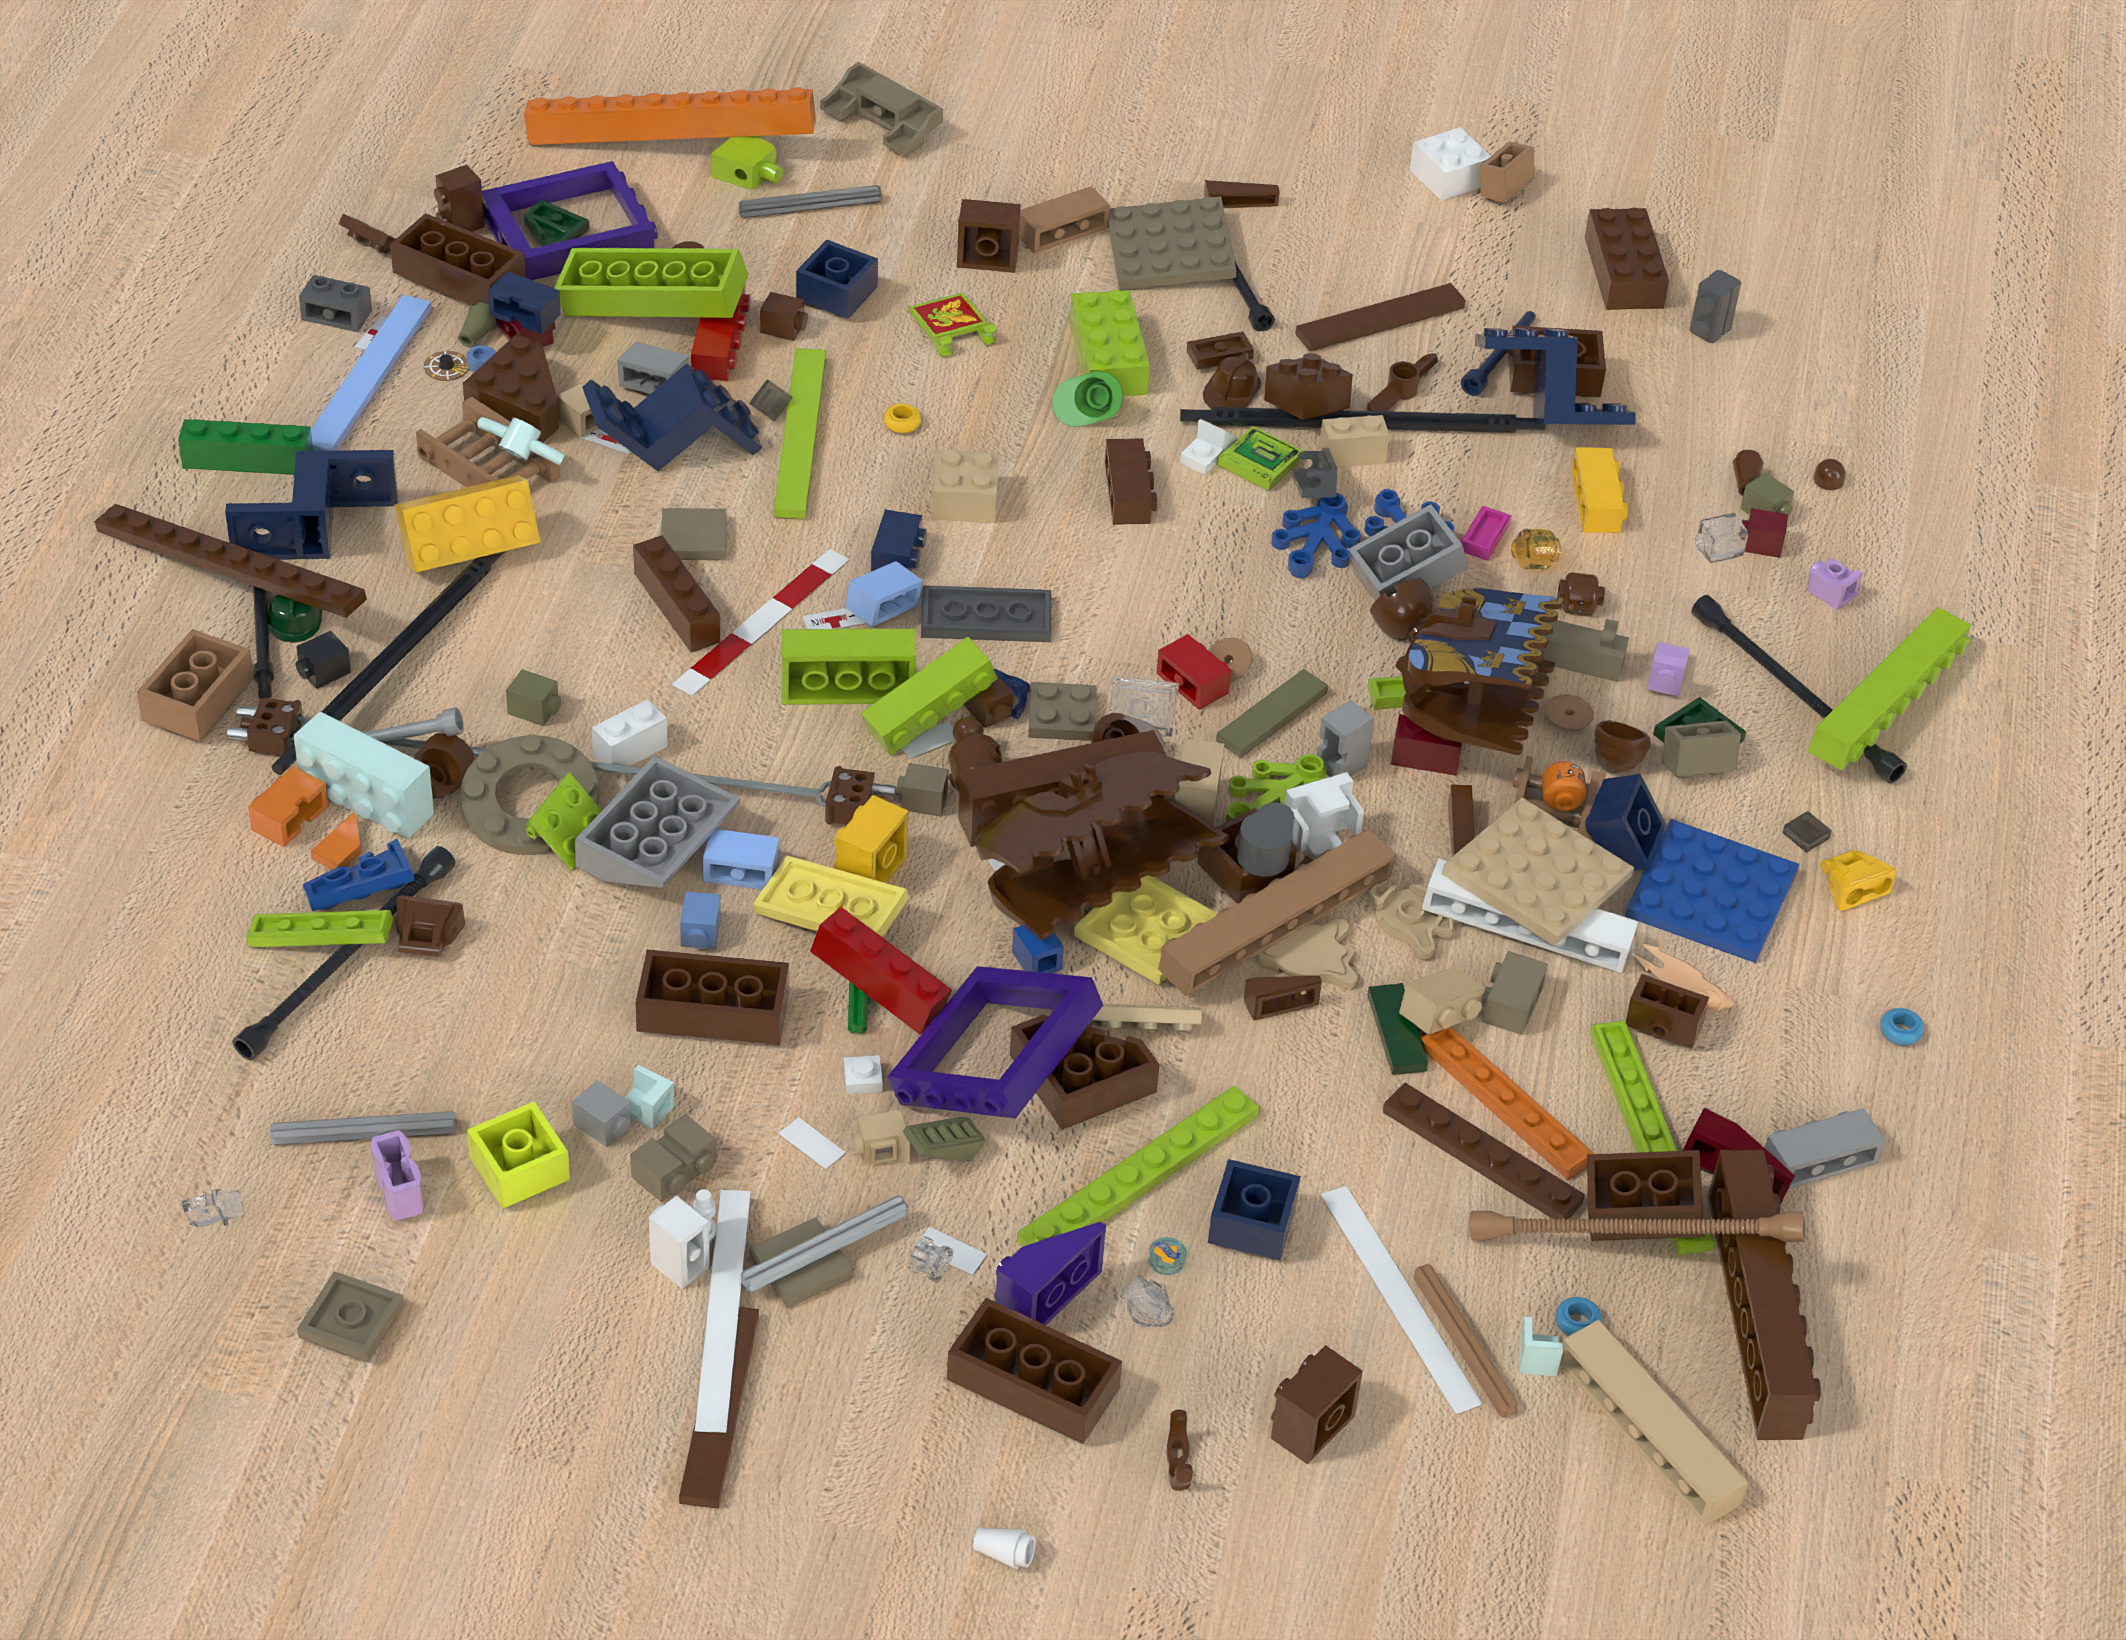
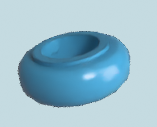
M1894 1008L1887 1011L1881 1018L1880 1029L1882 1034L1894 1044L1912 1045L1918 1042L1924 1034L1922 1019L1909 1009ZM1895 1024L1905 1025L1909 1029H1900Z
M1571 1297L1562 1301L1557 1307L1555 1320L1558 1328L1564 1334L1570 1336L1597 1320L1602 1323V1315L1594 1302L1582 1297ZM1581 1314L1588 1319V1321L1578 1322L1573 1320L1569 1315Z

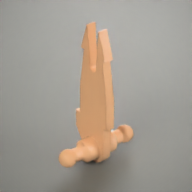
M1641 943V945L1664 963V967L1661 968L1647 959L1635 955L1647 972H1652L1661 981L1708 996L1709 1001L1706 1013L1719 1012L1723 1008L1728 1009L1733 1006V998L1705 978L1706 974L1691 964L1662 952L1663 948Z

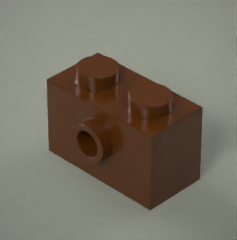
M464 165L435 175L436 188L434 189V196L438 203L436 217L471 232L484 228L481 179L468 165Z
M1641 974L1630 998L1626 1024L1628 1027L1651 1034L1656 1038L1665 1039L1693 1049L1704 1024L1709 997Z

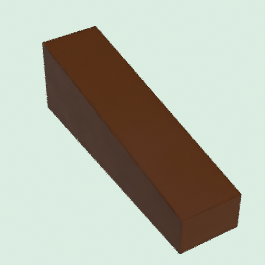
M1205 180L1204 197H1221L1223 208L1275 207L1279 203L1280 191L1278 185Z
M1451 784L1448 813L1452 857L1474 839L1472 785Z

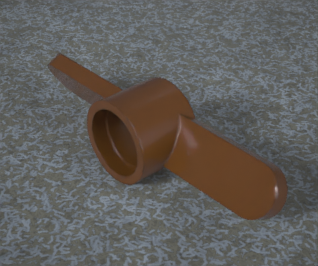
M1427 354L1421 357L1415 364L1401 361L1391 365L1387 387L1367 404V410L1387 411L1399 399L1413 398L1417 394L1419 379L1439 361L1437 354Z

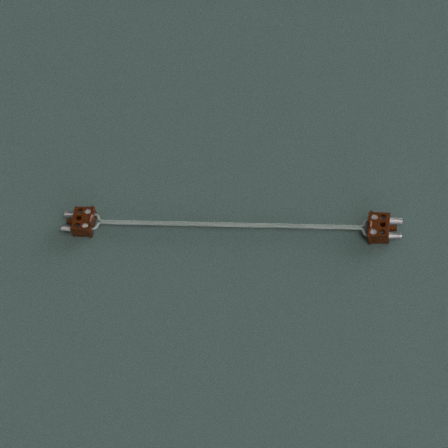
M261 698L258 707L241 705L237 707L236 715L237 717H242L241 728L228 727L227 737L247 740L249 751L282 756L289 749V743L294 739V734L300 730L302 723L304 726L308 723V720L302 715L300 700L293 702ZM404 738L384 742V744L420 749L426 741ZM470 747L473 754L477 756L487 749ZM590 761L594 770L636 775L642 769V767ZM836 766L832 780L823 783L818 789L693 774L714 785L818 798L819 805L826 808L825 822L829 825L832 823L848 824L853 819L856 809L860 805L864 806L872 795L885 800V796L895 797L897 788L896 785L875 783V772L843 769L841 766ZM830 786L825 803L823 802L822 795L819 793L824 792L826 787Z

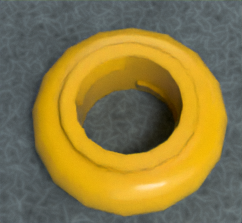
M906 403L891 405L883 415L886 427L896 433L913 432L921 423V413L913 405Z

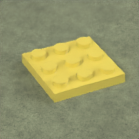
M1144 876L1140 879L1142 885L1139 889L1132 892L1116 891L1111 894L1113 898L1112 903L1104 907H1094L1075 926L1074 936L1160 985L1166 979L1158 970L1161 949L1164 944L1172 938H1179L1186 934L1196 924L1205 923L1214 918L1218 913L1155 877Z

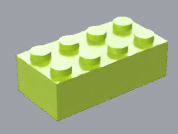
M1130 290L1071 293L1069 324L1082 375L1104 371L1112 374L1119 381L1123 396L1148 395L1150 364Z
M915 628L781 629L782 705L874 704L915 675Z

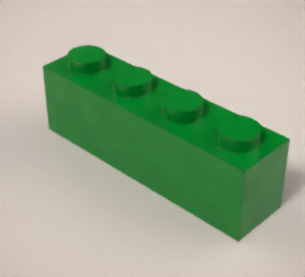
M184 419L178 438L183 469L294 475L296 451H313L311 426Z

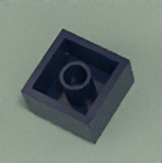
M827 239L796 271V298L804 299V303L846 319L878 287V258Z
M1634 774L1603 780L1590 813L1586 818L1585 826L1587 833L1592 836L1597 845L1633 866V871L1649 869L1666 823L1641 774Z
M1228 1159L1211 1214L1208 1243L1281 1261L1297 1205L1301 1176Z

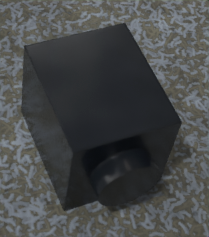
M331 630L296 646L298 661L295 663L296 669L301 678L304 680L308 679L316 689L351 673L349 649Z

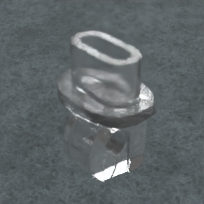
M213 1189L212 1194L201 1195L182 1201L185 1216L190 1225L195 1227L209 1226L219 1220H223V1225L227 1226L228 1220L245 1216L239 1190L222 1194L221 1189Z

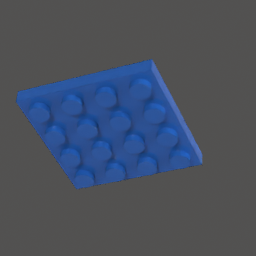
M1670 819L1657 846L1649 869L1645 870L1627 906L1625 917L1756 963L1797 875L1799 864Z

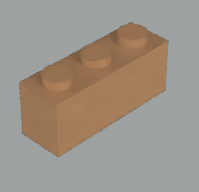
M1090 186L1022 209L1020 212L1019 238L1035 254L1107 229L1110 204Z

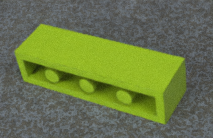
M966 637L861 712L868 731L891 756L898 750L905 748L920 734L933 728L948 714L961 708L966 701L980 691L986 690L998 678L990 659L969 637Z

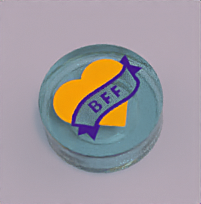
M1159 1238L1150 1245L1149 1265L1157 1273L1163 1275L1176 1274L1185 1266L1186 1248L1182 1242L1175 1238Z

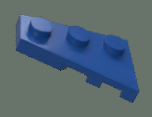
M398 839L387 843L388 850L376 856L371 851L360 856V862L351 868L337 867L304 883L303 888L312 912L319 909L329 910L339 903L352 899H365L372 893L385 889H398L408 882L415 881L410 864Z

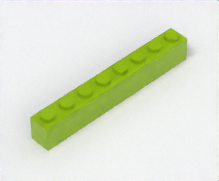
M1937 607L1816 726L1807 752L1841 771L1851 761L1856 763L1863 754L1867 745L1872 747L1877 741L1882 730L1888 731L1898 714L1902 716L1907 711L1913 699L1917 701L1922 696L1928 684L1933 685L1936 682L1941 670H1948L1954 662L1956 655L1962 656L1971 641L1967 636L1972 624Z

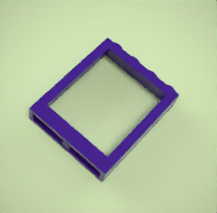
M613 161L482 191L484 221L496 242L524 253L526 278L530 280L561 274L572 248H655L654 239L658 238L655 223L649 221L644 205L638 203L634 189L629 188L624 172H619ZM611 189L632 225L531 249L511 212L533 207L541 199L552 203Z
M977 966L887 1078L901 1105L1016 1119L1103 1007V1002L1092 977ZM987 1003L1053 1010L1000 1079L933 1072Z

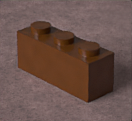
M1143 438L1106 439L1104 464L1113 525L1150 524L1151 511H1157L1156 492H1151V490H1154L1153 471L1148 472L1151 469L1150 451H1145Z

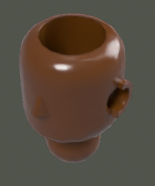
M965 717L955 723L952 733L956 742L952 745L948 754L952 773L948 777L951 785L959 792L960 771L1004 761L1000 750L1001 745L991 736L984 735L983 724L978 719Z

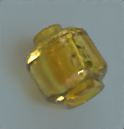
M1525 528L1519 532L1511 544L1512 556L1516 559L1517 564L1524 569H1549L1559 559L1561 552L1559 539L1548 529Z

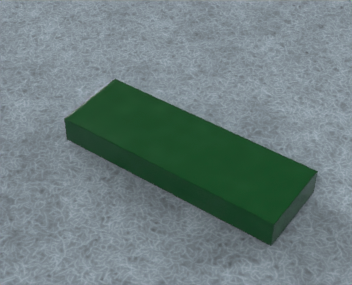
M1403 983L1370 986L1367 993L1392 1075L1427 1071L1428 1061L1417 1026L1399 1013L1405 992Z

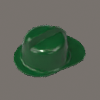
M277 594L270 604L268 618L270 632L274 637L283 642L296 643L305 641L313 637L319 630L323 610Z

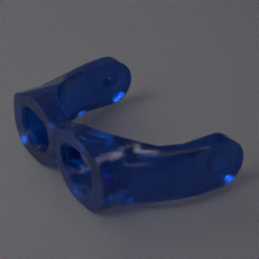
M994 669L995 673L1019 699L1012 712V717L1019 719L1026 707L1030 684L1018 677L1010 676Z

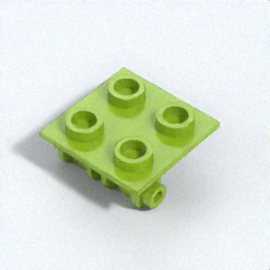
M567 773L528 820L525 832L532 839H536L538 836L542 837L569 870H573L576 866L575 839L602 810L573 775Z

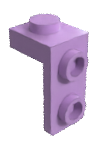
M1658 643L1647 689L1679 696L1690 650L1666 643Z

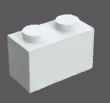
M647 699L591 727L593 757L601 763L631 766L668 747L667 718Z

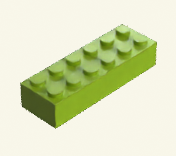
M572 248L554 289L560 290V306L564 316L732 318L749 275L739 249Z

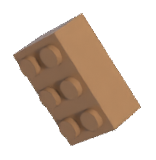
M192 629L137 691L142 721L200 742L254 679L250 649Z

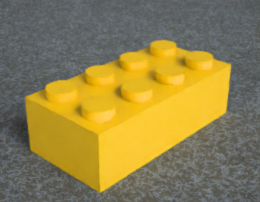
M519 475L394 505L407 564L416 573L541 543L528 480Z

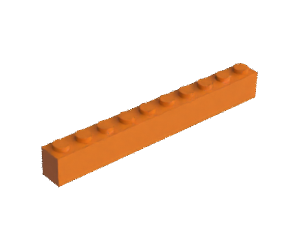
M794 87L789 90L767 88L761 91H745L739 89L732 92L718 93L717 91H706L689 94L688 92H678L669 95L650 93L644 96L622 94L618 97L594 95L589 98L567 96L561 99L539 97L528 100L524 119L529 145L814 134L816 113L813 89Z

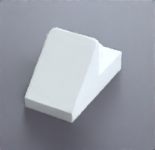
M1200 419L1198 422L1197 438L1180 453L1179 463L1206 475L1218 464V457L1238 438Z

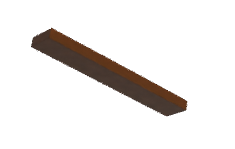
M1451 283L1297 325L1295 334L1309 351L1463 309L1466 300Z
M739 1307L726 1433L695 1431L694 1425L679 1494V1504L719 1509L759 1320V1309Z

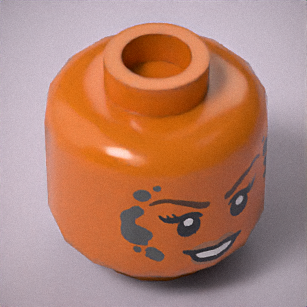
M1559 761L1545 769L1542 775L1543 799L1547 806L1558 811H1571L1584 803L1587 797L1585 773L1581 767L1568 761Z

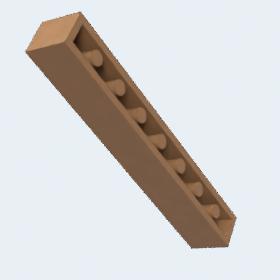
M1370 829L1357 836L1352 835L1340 846L1333 850L1328 849L1324 851L1317 859L1308 864L1299 865L1291 874L1282 879L1277 878L1273 880L1268 887L1256 894L1251 893L1247 895L1242 902L1235 906L1222 909L1214 918L1207 922L1196 924L1189 932L1179 938L1168 940L1161 949L1158 970L1185 996H1188L1363 894L1374 885L1390 878L1397 854Z

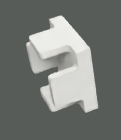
M1348 772L1286 790L1285 805L1290 807L1295 817L1291 844L1295 845L1299 852L1307 850L1314 860L1328 849L1333 850L1343 844L1336 835V831L1346 829L1348 826L1353 835L1361 834L1364 810L1352 794L1353 780Z

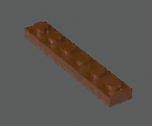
M1406 1082L1384 1103V1114L1551 1219L1556 1218L1557 1220L1560 1218L1562 1220L1565 1218L1567 1220L1583 1204L1584 1193Z

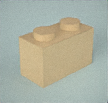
M1383 415L1323 419L1319 444L1320 451H1322V448H1329L1337 467L1386 463L1390 435Z
M1454 966L1407 983L1399 1013L1430 1035L1476 1018L1482 1008L1481 1002L1485 987Z

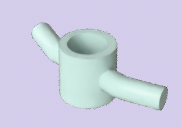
M481 417L478 421L479 429L501 437L502 440L498 446L517 458L527 461L530 453L533 452L559 466L564 459L565 454L537 441L541 432L524 421L513 418L508 427L486 417Z

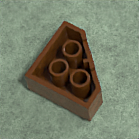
M516 334L463 382L464 401L473 397L510 422L513 418H517L528 423L541 432L538 440L543 443L559 429L558 399L541 343Z
M1041 1015L1011 1027L1010 1057L1013 1061L1048 1016ZM1087 1026L1036 1094L1058 1126L1063 1130L1156 1093L1160 1064L1142 1039L1127 1036L1126 1040L1107 1036L1106 1030Z

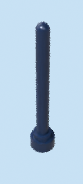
M1527 311L1515 326H1530L1536 319L1535 313ZM1494 349L1478 369L1469 370L1460 382L1463 391L1471 396L1480 395L1487 386V376L1507 354L1508 349Z

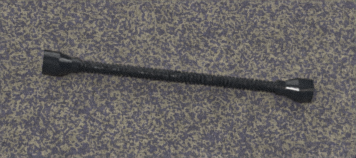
M1704 595L1694 603L1691 610L1694 617L1704 625L1714 627L1719 632L1727 635L1803 700V702L1815 710L1823 719L1833 711L1831 707L1805 687L1804 684L1799 682L1776 660L1765 653L1762 648L1737 629L1725 615L1721 605L1712 597ZM1874 744L1872 747L1868 745L1865 747L1863 753L1871 761L1878 775L1889 784L1901 778L1906 771L1907 763L1895 753L1881 749L1877 744Z
M442 846L434 847L423 858L419 870L413 875L415 881L408 882L379 910H391L392 916L395 915L397 912V897L401 895L413 897L421 888H425L431 882L443 878L456 865L453 855ZM343 944L326 962L315 970L269 1016H264L259 1022L245 1027L234 1037L232 1043L235 1050L243 1058L254 1060L267 1047L270 1037L278 1029V1025L363 944Z

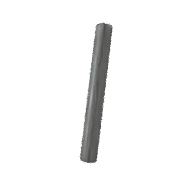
M878 185L742 200L739 202V213L742 218L877 203L881 201L882 194Z

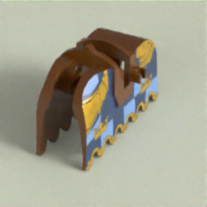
M1485 588L1460 589L1444 595L1439 601L1438 609L1436 608L1422 629L1418 631L1410 642L1405 656L1398 658L1396 662V668L1402 672L1403 685L1406 691L1403 697V714L1424 730L1439 737L1513 755H1521L1523 745L1513 740L1523 741L1528 738V730L1522 727L1532 726L1534 717L1526 713H1536L1539 710V703L1530 699L1538 700L1544 697V690L1536 686H1547L1549 684V677L1542 673H1551L1555 668V663L1543 659V652L1536 648H1546L1548 646V638L1542 635L1553 633V625L1547 622L1557 621L1558 612L1551 609H1561L1564 605V599Z

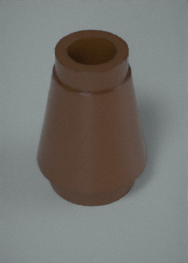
M1754 450L1740 451L1733 460L1738 492L1742 496L1744 495L1745 486L1761 476L1763 459Z

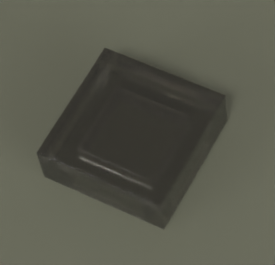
M767 379L749 404L775 422L793 397Z
M1807 811L1785 824L1782 833L1807 853L1829 840L1832 830Z

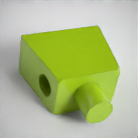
M759 136L731 137L711 153V177L746 189H755L766 179L773 183H778L783 176V168L777 165L775 146Z

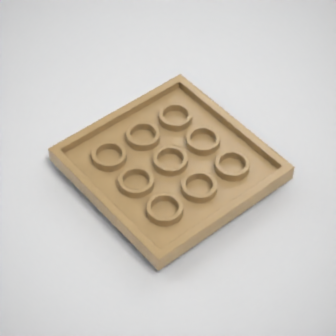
M1521 798L1449 859L1443 866L1442 875L1551 945L1556 946L1631 878L1634 867L1526 799Z

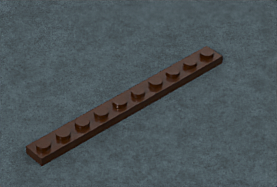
M114 504L94 521L97 532L344 618L351 615L367 600L365 589L118 504Z

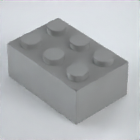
M1431 504L1348 549L1354 573L1375 601L1384 593L1388 597L1396 593L1397 590L1394 586L1402 582L1421 578L1431 589L1468 569L1463 545Z

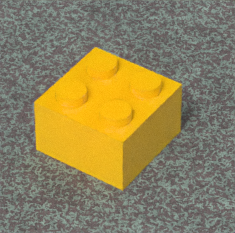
M872 795L864 806L860 805L856 809L853 819L847 826H843L838 830L834 839V845L836 846L834 869L887 883L907 859L909 811Z

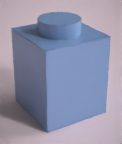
M685 892L680 920L681 946L716 949L721 922V894Z

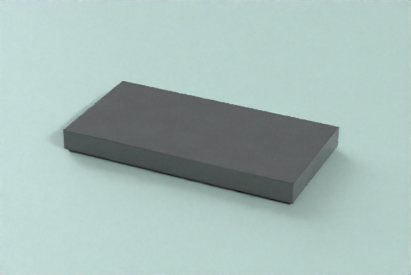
M923 585L921 638L965 639L969 637L971 640L1051 642V590Z

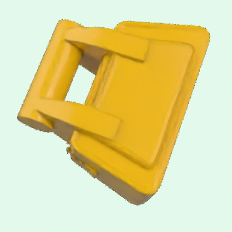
M1854 849L1820 863L1821 870L1827 874L1830 893L1837 909L1840 911L1853 908L1892 892L1896 868L1873 856H1869L1865 852Z

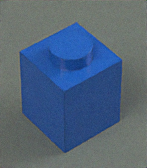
M1023 925L1013 928L1012 953L1024 971L1054 973L1062 970L1064 946L1055 932L1051 936L1040 940Z

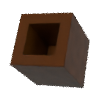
M774 292L769 293L760 308V333L794 341L800 330L806 328L808 313L804 312V299Z
M997 674L998 679L986 690L980 691L963 704L983 724L984 728L998 722H1003L1013 716L1014 692Z

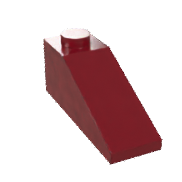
M1705 1107L1682 1150H1699L1701 1167L1714 1173L1720 1150H1764L1767 1165H1772L1774 1182L1772 1189L1773 1194L1779 1195L1780 1205L1795 1177L1791 1171L1740 1125Z

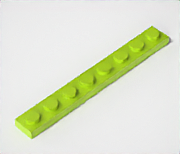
M1234 1085L1018 1231L1017 1242L1021 1246H1026L1097 1222L1103 1223L1258 1117L1259 1106Z

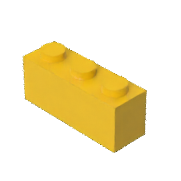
M1575 447L1571 473L1583 533H1620L1622 521L1628 518V502L1623 501L1624 483L1618 479L1620 474L1619 461L1614 459L1612 448Z

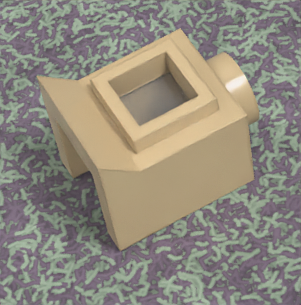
M901 1110L858 1117L857 1132L852 1133V1143L855 1154L862 1155L864 1164H875L896 1159L910 1164V1142L903 1133L906 1125Z

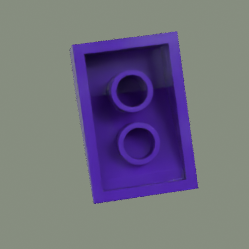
M1097 1222L1022 1246L1013 1256L1005 1257L996 1269L995 1302L1047 1325L1102 1273L1106 1225L1102 1222Z

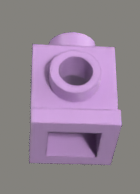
M1832 558L1825 563L1817 561L1810 569L1809 577L1811 578L1807 591L1838 610L1857 596L1863 572L1859 569L1853 572Z

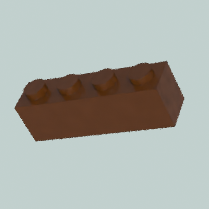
M663 535L634 544V574L688 650L692 653L720 643L719 612Z

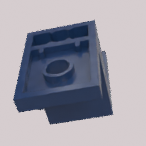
M1484 328V334H1475L1476 347L1484 349H1535L1533 418H1537V422L1543 424L1635 425L1636 412L1627 410V405H1621V403H1602V408H1597V405H1591V403H1575L1577 337L1569 336L1568 330L1544 329V335H1538V330L1516 328L1514 329V334H1508V330H1502L1501 328Z
M688 363L634 408L629 402L625 400L621 402L617 399L609 387L606 385L601 387L592 379L582 386L596 426L657 471H660L713 425L752 455L762 448L757 436L759 430L749 417L751 411L742 400H734L724 386H716L703 370L699 369L697 371Z
M394 450L296 451L292 502L226 504L225 515L229 543L278 560L330 559L334 507H388L398 504ZM367 476L371 478V480L362 482L359 481L356 477ZM265 529L270 533L262 535L258 534L255 530Z

